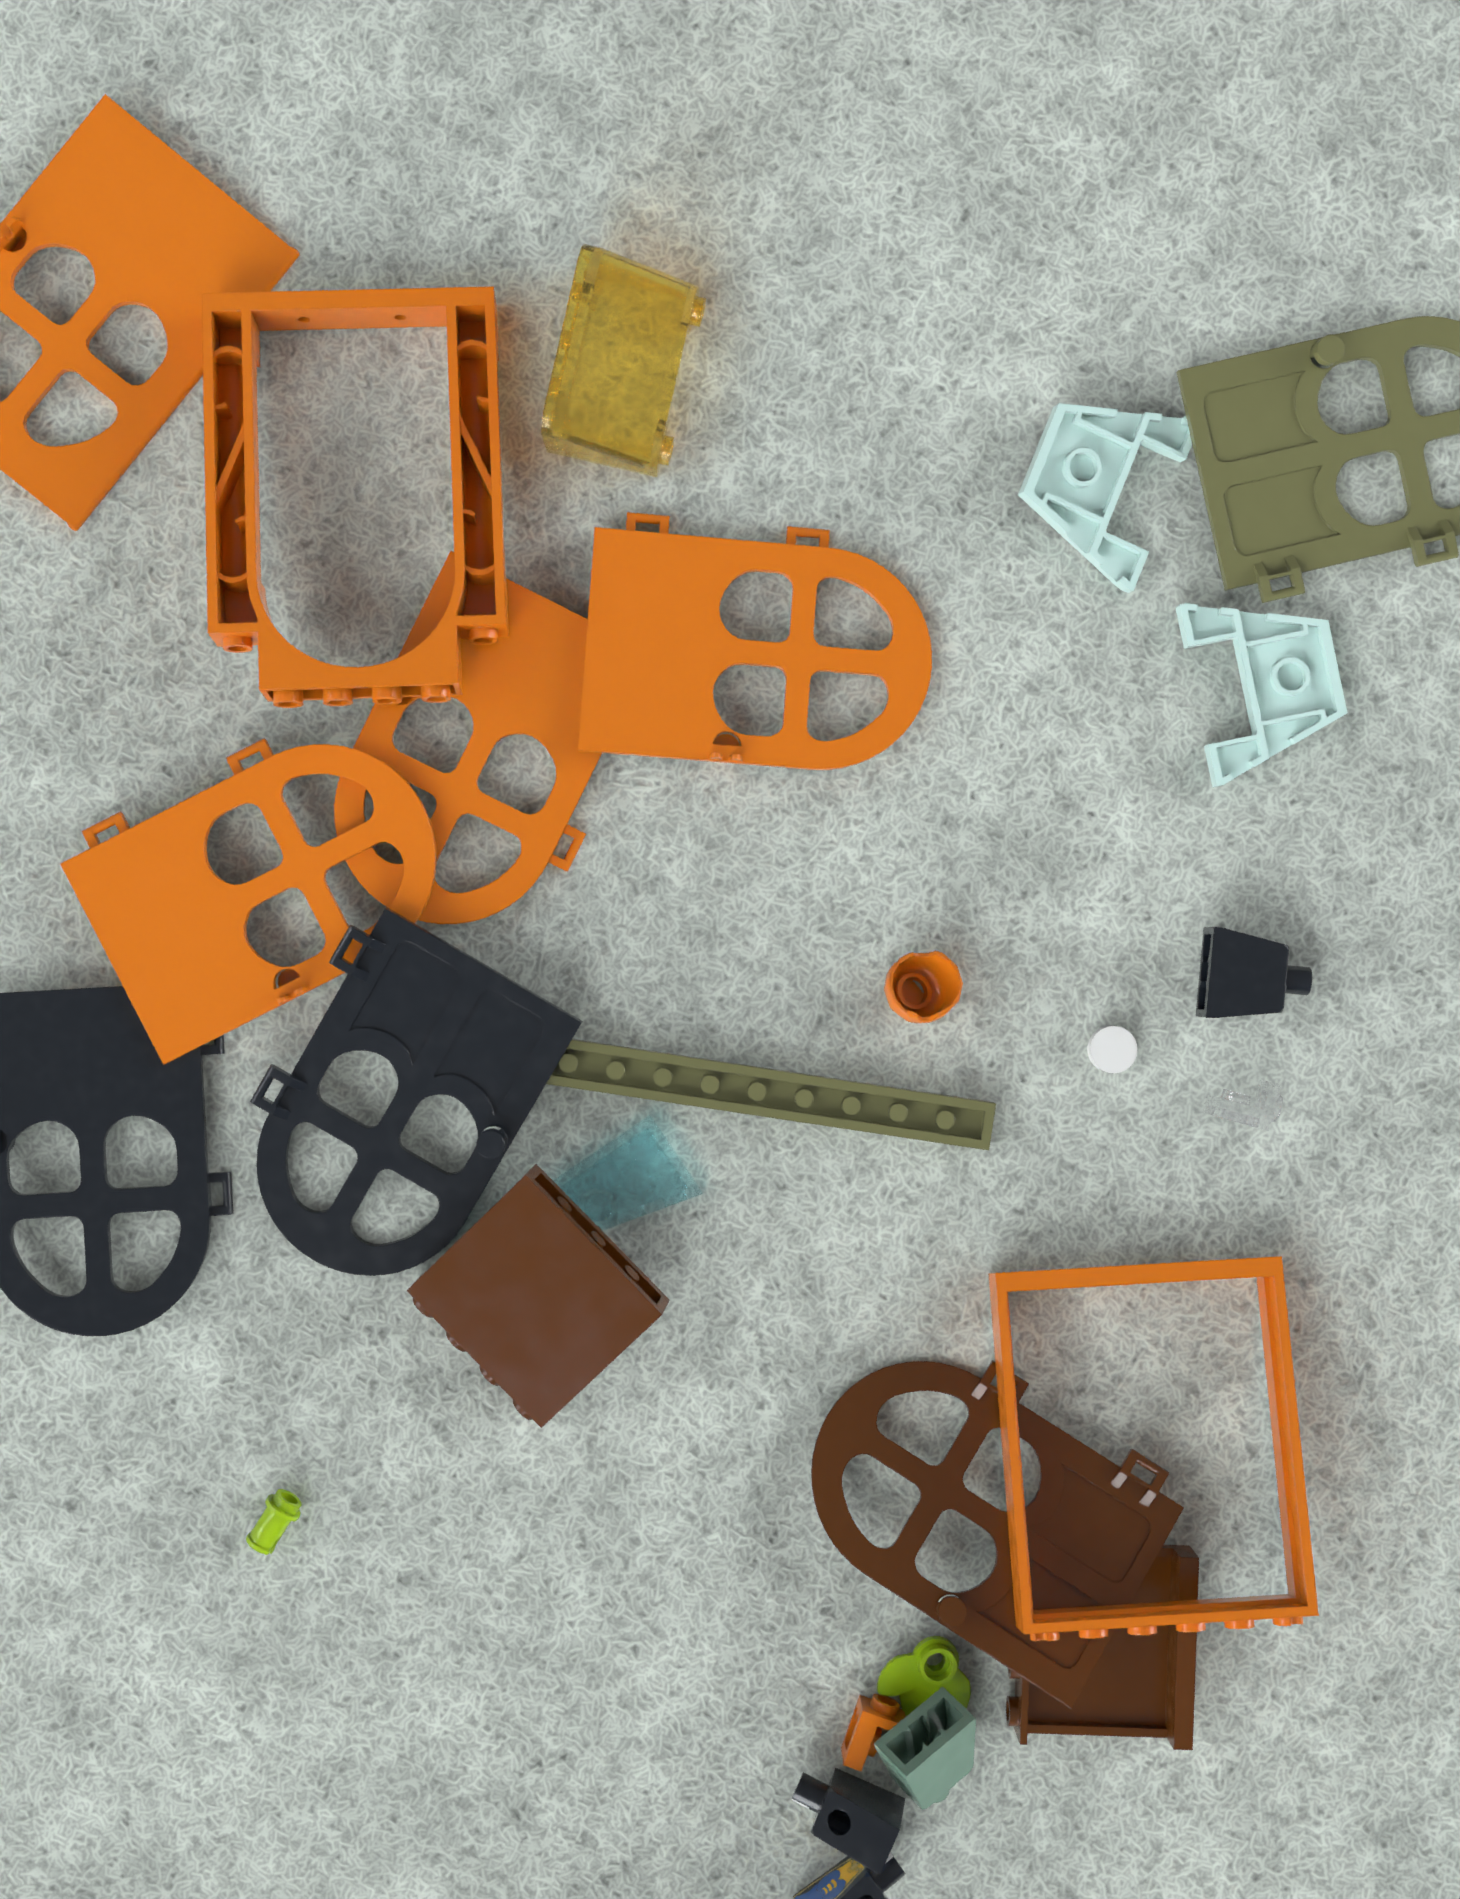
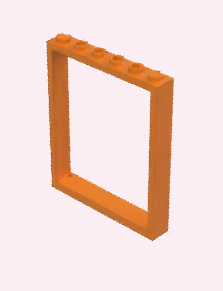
M1282 1256L988 1273L1016 1627L1023 1634H1030L1031 1641H1056L1060 1639L1059 1632L1079 1631V1637L1095 1639L1108 1637V1629L1127 1628V1633L1130 1635H1153L1157 1633V1626L1176 1625V1631L1201 1632L1206 1630V1623L1224 1622L1225 1628L1249 1629L1255 1627L1254 1620L1273 1619L1274 1625L1292 1626V1624L1302 1625L1303 1617L1319 1616ZM1257 1277L1288 1594L1033 1610L1008 1292Z

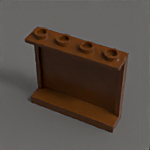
M537 1164L407 1289V1292L413 1297V1303L416 1308L426 1317L434 1318L445 1329L450 1343L456 1349L467 1352L480 1365V1371L485 1379L495 1386H500L513 1399L516 1410L524 1418L534 1420L541 1428L662 1316L670 1301Z
M1163 1545L1131 1604L1198 1600V1555L1189 1545ZM1176 1625L1157 1626V1633L1153 1635H1130L1127 1633V1628L1116 1629L1072 1709L1007 1667L1009 1679H1015V1696H1007L1006 1698L1007 1726L1014 1727L1020 1745H1027V1735L1032 1733L1167 1738L1173 1750H1193L1197 1632L1176 1631Z

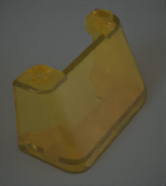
M588 244L582 245L543 410L541 435L547 452L653 477H658L660 464L669 466L674 446V437L666 436L667 420L686 337L690 334L691 327L701 326L705 310L706 298L699 297V286L604 248Z

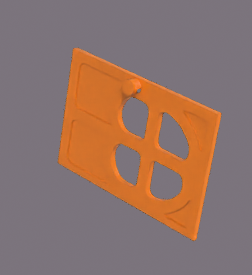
M106 94L0 223V312L36 339L42 347V354L10 395L0 402V470L67 522L68 526L74 531L79 530L203 376L201 293L269 292L300 256L297 249L285 243ZM50 247L68 248L81 253L90 261L95 274L93 291L73 317L62 325L55 324L18 295L14 288L17 273L30 257L39 250ZM125 305H139L153 311L162 322L167 336V353L163 362L152 376L140 385L127 383L96 358L89 349L91 339L116 309ZM66 372H76L117 406L118 413L114 423L97 436L80 443L65 446H46L34 441L27 430L26 424L30 414Z

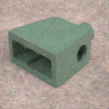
M941 1687L874 1743L875 1749L891 1778L922 1810L927 1809L933 1803L945 1800L949 1795L950 1789L973 1768L976 1718L944 1687Z

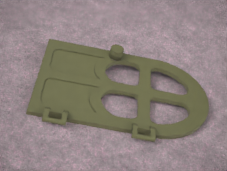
M1435 316L1405 318L1335 335L1328 334L1321 338L1185 368L1176 372L1225 591L1258 584L1261 601L1266 603L1304 594L1305 587L1302 573L1406 548H1411L1416 567L1459 557L1455 536L1460 535V505L1448 509L1441 508L1435 503L1424 457V447L1429 441L1460 434V409L1431 416L1419 415L1413 406L1404 364V355L1410 348L1428 347L1447 351L1460 358V321ZM1315 358L1319 364L1330 367L1319 368L1312 362L1311 359ZM1357 360L1371 361L1376 365L1379 373L1388 416L1386 424L1383 427L1352 434H1341L1333 431L1322 420L1318 410V394L1323 379L1337 365ZM1381 452H1390L1396 456L1407 502V511L1398 521L1375 526L1360 523L1351 517L1338 499L1336 493L1337 476L1340 469L1349 460ZM1443 541L1445 551L1426 555L1424 544ZM1289 576L1291 587L1272 591L1270 580Z

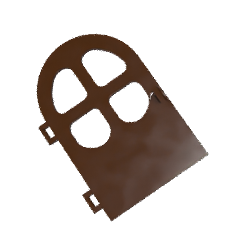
M992 1360L981 1378L966 1370L944 1363L911 1361L881 1368L857 1381L845 1391L827 1414L819 1430L812 1455L811 1486L814 1503L823 1528L839 1552L863 1574L1072 1709L1116 1629H1108L1109 1636L1104 1638L1079 1637V1631L1059 1632L1060 1639L1056 1641H1031L1030 1634H1023L1016 1627L1007 1511H1002L969 1491L963 1483L964 1473L987 1434L992 1429L1000 1428L998 1390L990 1384L996 1375L995 1361ZM1015 1375L1019 1437L1033 1448L1040 1466L1038 1490L1033 1500L1025 1506L1033 1610L1131 1604L1184 1507L1159 1492L1169 1472L1132 1448L1119 1467L1020 1404L1019 1401L1029 1383ZM910 1392H940L961 1400L967 1407L968 1417L944 1459L937 1465H929L885 1437L878 1430L876 1423L877 1415L887 1400ZM860 1454H867L915 1484L920 1491L919 1501L897 1539L891 1546L886 1548L873 1545L861 1533L850 1515L842 1487L844 1469L852 1458ZM1135 1463L1155 1474L1150 1484L1130 1473ZM948 1509L957 1511L987 1531L994 1541L996 1550L995 1565L988 1577L979 1585L961 1592L943 1590L921 1576L915 1566L917 1553L940 1514ZM945 1595H955V1596H946V1597H944V1598L939 1602L940 1598L943 1597V1596H945Z

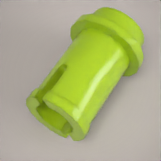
M278 1489L275 1494L268 1495L265 1501L266 1509L252 1531L246 1536L248 1545L259 1553L265 1555L272 1554L276 1544L291 1521H297L301 1515L299 1508L302 1503L300 1499L284 1489Z

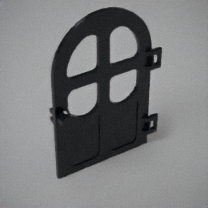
M386 907L370 935L353 925H349L329 961L330 964L347 973L344 982L292 1073L290 1074L271 1064L250 1100L252 1104L269 1113L259 1138L256 1167L260 1193L271 1219L285 1238L301 1253L312 1260L340 1272L365 1276L387 1275L411 1269L435 1256L451 1242L466 1222L583 1022ZM355 939L362 943L363 946L354 962L351 963L342 957L352 940ZM351 1051L377 1053L390 1061L397 1073V1092L381 1121L375 1126H367L321 1098V1081L334 1059L343 1053ZM273 1079H276L284 1085L273 1102L264 1097ZM449 1095L456 1098L470 1111L478 1130L476 1147L466 1165L458 1172L450 1173L442 1170L406 1149L401 1143L400 1137L418 1104L426 1097ZM303 1122L315 1125L351 1146L357 1153V1162L329 1209L323 1211L312 1210L303 1205L297 1198L288 1170L289 1143L294 1128ZM493 1126L501 1128L500 1130L492 1128L484 1131V1129ZM384 1169L398 1173L437 1197L439 1209L436 1216L427 1225L408 1237L393 1242L374 1244L363 1240L353 1229L352 1219L378 1173Z
M123 986L0 993V1288L8 1299L30 1318L44 1326L71 1335L87 1337L117 1335L144 1326L161 1316L183 1297L197 1277L209 1246L211 1216L234 1214L231 1172L209 1173L202 1055L225 1054L224 1035L214 1039L215 1045H202L163 1065ZM142 1116L152 1119L166 1128L176 1144L178 1169L175 1180L166 1186L113 1187L107 1177L106 1137L114 1124L125 1117ZM53 1121L63 1124L75 1134L79 1145L81 1182L78 1189L70 1192L21 1194L14 1189L10 1179L9 1153L15 1145L16 1138L23 1131L39 1122ZM222 1182L223 1205L212 1206L211 1183ZM163 1210L174 1212L179 1218L181 1231L175 1253L166 1269L152 1285L145 1289L126 1291L117 1286L113 1278L110 1232L112 1217L118 1213ZM68 1216L80 1219L84 1227L86 1285L81 1292L67 1296L56 1294L43 1286L29 1272L18 1253L14 1241V1228L20 1220Z

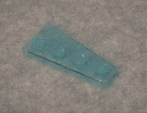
M651 1114L553 1179L602 1231L703 1194V1191Z

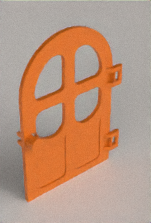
M627 512L626 530L595 527L578 751L806 770H833L857 765L882 753L905 733L916 718L927 695L932 671L931 640L923 614L907 588L883 566L857 553L829 548L830 530L787 526L786 544L668 534L670 516ZM636 523L659 524V533L635 531ZM796 537L819 538V547L796 545ZM749 572L777 573L785 576L792 583L790 630L786 640L783 642L745 640L733 636L725 628L720 617V602L726 589L739 576ZM835 578L850 583L871 596L888 615L891 622L892 637L888 646L882 650H862L827 647L818 644L814 639L818 584L825 579ZM735 665L774 667L783 671L786 678L783 725L777 734L772 736L740 734L729 728L721 719L714 703L713 689L718 677L726 669ZM817 672L870 675L880 678L885 683L888 694L885 709L873 722L862 730L847 737L831 741L814 739L807 730L810 680L813 674ZM725 732L732 733V734H734V735L738 738V740H737L733 735H730V734H721V733H725Z
M450 551L398 657L408 653L423 642L442 619L449 605L454 585L455 560L453 551ZM507 579L509 637H498V642L487 645L472 644L469 642V638L461 639L463 695H451V698L460 701L466 706L472 716L474 725L471 738L457 767L449 773H443L396 749L393 740L395 730L405 710L418 699H422L421 696L402 697L401 703L392 705L375 703L352 748L383 761L397 771L408 783L434 796L437 805L430 821L435 835L437 861L458 819L464 814L475 815L515 835L521 842V853L516 862L503 875L490 884L465 893H453L443 889L434 880L427 905L418 919L422 922L461 924L481 920L499 913L520 899L535 884L548 863L568 872L586 836V833L568 825V822L602 753L578 751L588 619ZM510 735H527L539 741L549 752L556 767V780L553 789L543 808L534 814H525L484 794L478 787L479 776L493 748L502 738ZM344 777L339 778L334 803V821L337 836L366 822L365 799L367 790L359 783ZM563 833L574 838L564 859L553 854ZM374 847L345 860L360 884L375 899L390 908L401 885L404 864H394L384 860L378 855Z
M263 738L226 757L234 775L131 828L120 811L82 831L90 849L62 862L60 865L163 1065L345 973L329 963L349 927L326 881V873L333 866L379 843L387 842L392 844L402 856L404 874L397 895L389 909L413 923L418 921L427 905L435 880L437 865L436 842L432 824L423 803L410 784L397 771L372 755L338 745L313 744L299 746L274 755L267 740ZM260 751L264 760L244 770L240 761ZM328 774L344 777L362 785L369 792L373 800L374 810L370 819L319 846L313 847L305 841L284 800L283 790L286 784L294 778L301 776ZM254 804L262 811L282 851L283 860L276 868L246 883L231 884L218 877L210 866L207 855L209 832L215 821L222 815L241 805ZM116 825L119 834L101 843L97 834ZM290 888H298L306 897L325 935L326 942L322 951L317 955L294 966H279L264 959L253 949L247 937V921L252 910L262 902ZM376 923L364 930V932L370 935ZM353 939L342 958L353 963L363 944ZM281 972V974H280L279 977H278V986H279V988H277V987H276V984H275V983H276V977H277V975Z

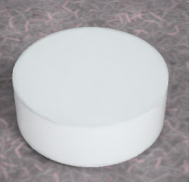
M1104 1026L1096 1030L1090 1037L1087 1046L1088 1056L1092 1064L1099 1070L1108 1073H1120L1127 1070L1134 1063L1137 1056V1043L1128 1030L1119 1026Z

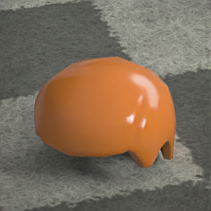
M936 950L929 953L911 952L899 958L891 966L886 975L884 992L890 1008L900 1017L911 1023H930L944 1017L959 1002L963 982L958 966L944 953ZM913 980L921 984L924 993L920 990V988L915 984Z

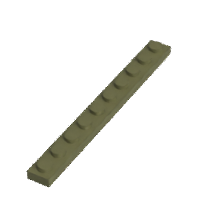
M572 1039L546 1083L555 1086L982 1150L990 1149L996 1103L990 1101Z

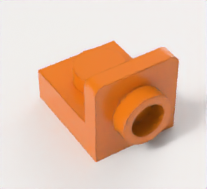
M873 1694L872 1699L859 1695L841 1746L844 1766L862 1772L867 1755L874 1757L877 1752L874 1743L881 1738V1728L890 1730L906 1717L905 1712L900 1709V1704L896 1700L880 1694Z

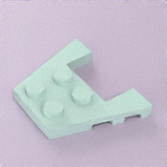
M1058 403L1051 411L1018 496L1120 590L1130 593L1135 589L1149 551L1107 533L1106 529L1140 445L1178 462L1187 459L1192 446L1187 417H1166L1160 413L1150 412L1143 414L1118 412V409Z
M1191 603L1180 604L1176 607L1184 649L1226 640L1233 641L1252 732L1251 736L1204 746L1212 788L1225 785L1242 773L1256 767L1280 751L1347 714L1328 620L1274 613L1241 612L1239 609L1224 607L1220 609L1208 608Z

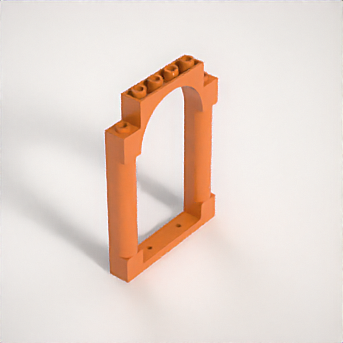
M494 286L201 293L207 623L209 636L218 647H223V650L227 652H249L253 650V645H258L259 690L268 702H273L274 706L280 708L303 706V700H323V704L328 706H348L353 704V699L372 698V702L376 704L392 705L401 703L402 697L420 696L424 702L443 703L450 701L451 695H463L461 639L469 638V642L472 644L487 645L498 642V637H509L498 383V326ZM447 327L455 560L454 585L449 605L431 634L417 647L394 660L364 667H344L319 661L296 649L277 631L269 614L266 591L261 582L257 367H260V331Z

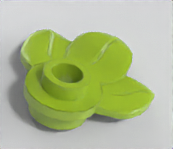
M930 1636L920 1641L914 1648L913 1653L897 1655L885 1665L877 1681V1692L883 1696L899 1695L901 1708L905 1712V1716H907L941 1687H944L960 1704L967 1708L971 1696V1686L969 1679L958 1668L959 1655L953 1643L941 1636ZM935 1653L943 1655L939 1664L929 1665L927 1663V1659Z

